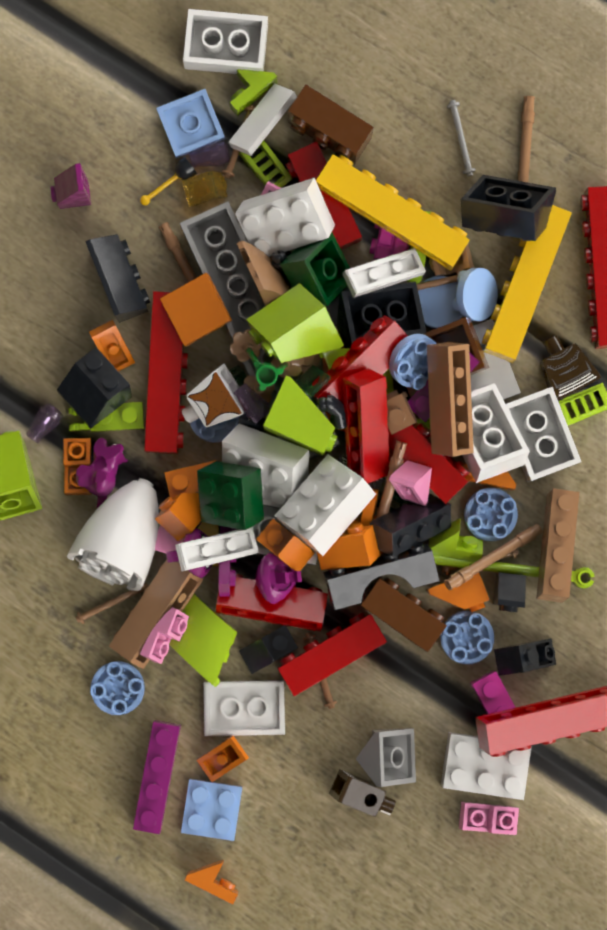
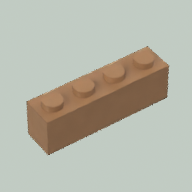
M446 342L427 345L432 454L454 457L474 453L469 344Z
M553 488L546 496L536 599L563 603L570 596L580 492Z
M166 560L160 566L151 584L144 590L143 596L137 605L130 611L120 630L115 633L109 647L129 662L144 669L149 659L140 655L151 631L171 608H176L182 612L203 579L194 576L188 570L181 571L180 563H168Z

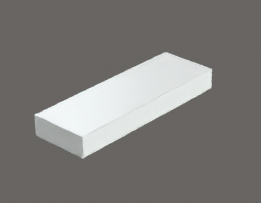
M274 83L228 142L231 148L252 156L297 98L295 92Z
M413 248L344 271L343 276L354 298L422 276L426 270L416 249Z
M253 527L247 530L239 529L175 545L181 571L259 553Z

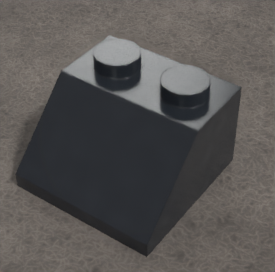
M97 347L75 362L57 388L59 395L90 429L132 398L130 384Z

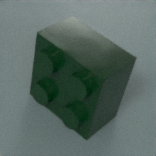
M331 232L327 239L296 248L280 264L292 288L300 283L324 306H328L347 286L343 273L345 270L351 269L333 232Z
M215 461L197 471L201 522L247 530L264 520L261 468Z

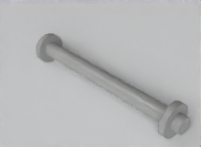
M451 100L447 108L451 109L463 157L465 170L462 172L469 177L473 175L476 169L471 167L457 109L460 103L456 102V100Z

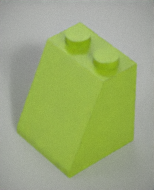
M300 283L246 319L251 328L248 333L257 345L261 343L264 352L269 357L273 355L280 363L340 349L344 346L326 307Z
M286 376L263 425L264 430L322 457L325 451L331 453L338 437L334 435L335 427L291 377Z
M19 430L4 432L0 435V521L43 509L26 444Z

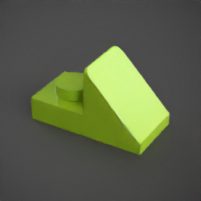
M238 69L237 76L247 89L241 88L232 95V101L230 102L232 111L239 116L245 111L246 106L252 105L270 90L274 83H278L277 75L274 72Z
M460 518L451 522L449 529L429 538L428 546L433 551V555L476 562L482 558L483 540L473 536H459Z

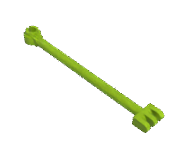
M433 555L436 565L464 568L474 563ZM497 561L482 570L538 577L539 567ZM581 567L572 571L571 582L576 587L589 588L593 585V580L583 583L580 579L583 573H586L588 577H595L591 569Z

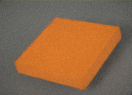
M208 273L202 274L160 298L184 346L194 343L233 321Z

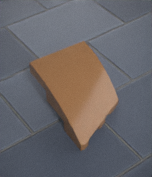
M243 240L236 243L265 306L291 289L282 271L272 266L273 260L269 256Z

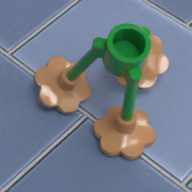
M247 329L243 333L237 332L233 335V343H231L229 350L241 362H246L250 358L256 367V375H249L244 379L241 395L243 398L248 399L251 406H258L260 403L267 404L271 401V393L275 389L274 384L277 381L278 375L285 378L290 375L298 376L302 372L301 366L305 362V357L283 363L274 358L271 363H261L258 360L261 343L257 345L248 333L251 329Z

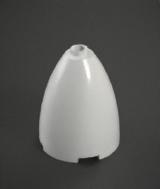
M139 478L138 481L133 480L108 497L87 520L68 552V559H76L79 562L78 568L110 585H114V583L118 585L127 584V589L131 591L141 590L152 563L158 536L159 523L155 518L159 514L157 494L153 484L148 480Z

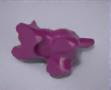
M99 438L95 442L92 464L89 466L81 465L76 471L78 486L86 488L91 494L97 496V508L113 491L119 465L128 462V459L123 454V445L113 444L108 447L107 441L104 438Z

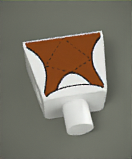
M222 364L186 395L191 405L182 409V414L189 423L200 418L205 427H210L241 416L251 405L247 399L242 397L240 387L226 365Z

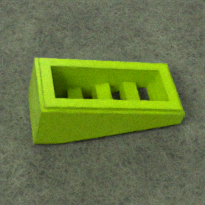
M264 140L259 145L262 151L253 159L249 155L239 152L240 157L264 186L279 172L283 176L273 183L274 185L282 188L293 179ZM267 156L269 160L258 167L256 163ZM274 164L276 168L265 176L263 171Z
M603 383L558 401L567 425L570 426L607 410V391ZM594 392H599L604 404L603 406L599 407ZM586 395L589 396L594 407L591 411L584 398ZM577 399L580 400V403L583 407V410L585 412L583 414H580L578 407L575 403V400ZM570 403L575 414L574 418L570 417L565 404Z

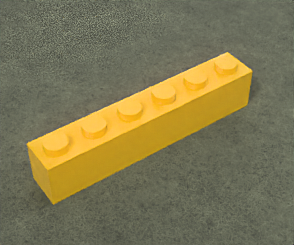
M331 156L316 180L320 190L450 271L452 270L470 241L466 237L467 233L456 226H453V228L443 223L444 219L434 212L426 213L420 209L422 206L412 198L407 200L398 195L399 191L387 183L384 186L375 181L376 177L365 169L359 171L352 166L353 162L345 156Z
M552 205L547 227L537 240H520L519 246L523 247L520 257L514 256L509 270L513 271L511 280H505L500 295L504 296L501 306L496 304L491 319L495 320L492 330L486 329L481 342V344L486 345L483 352L512 364L516 360L572 212Z

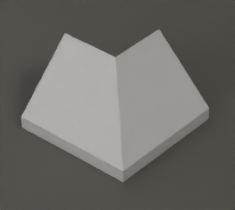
M414 728L372 730V737L359 753L356 760L377 787L416 782Z

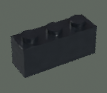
M429 493L426 506L409 502L371 521L370 525H373L378 549L394 557L451 527V504L448 502L445 504L440 498Z

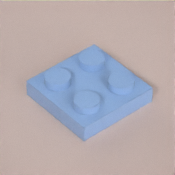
M206 89L156 108L176 159L225 140Z
M189 779L181 833L234 841L243 786Z

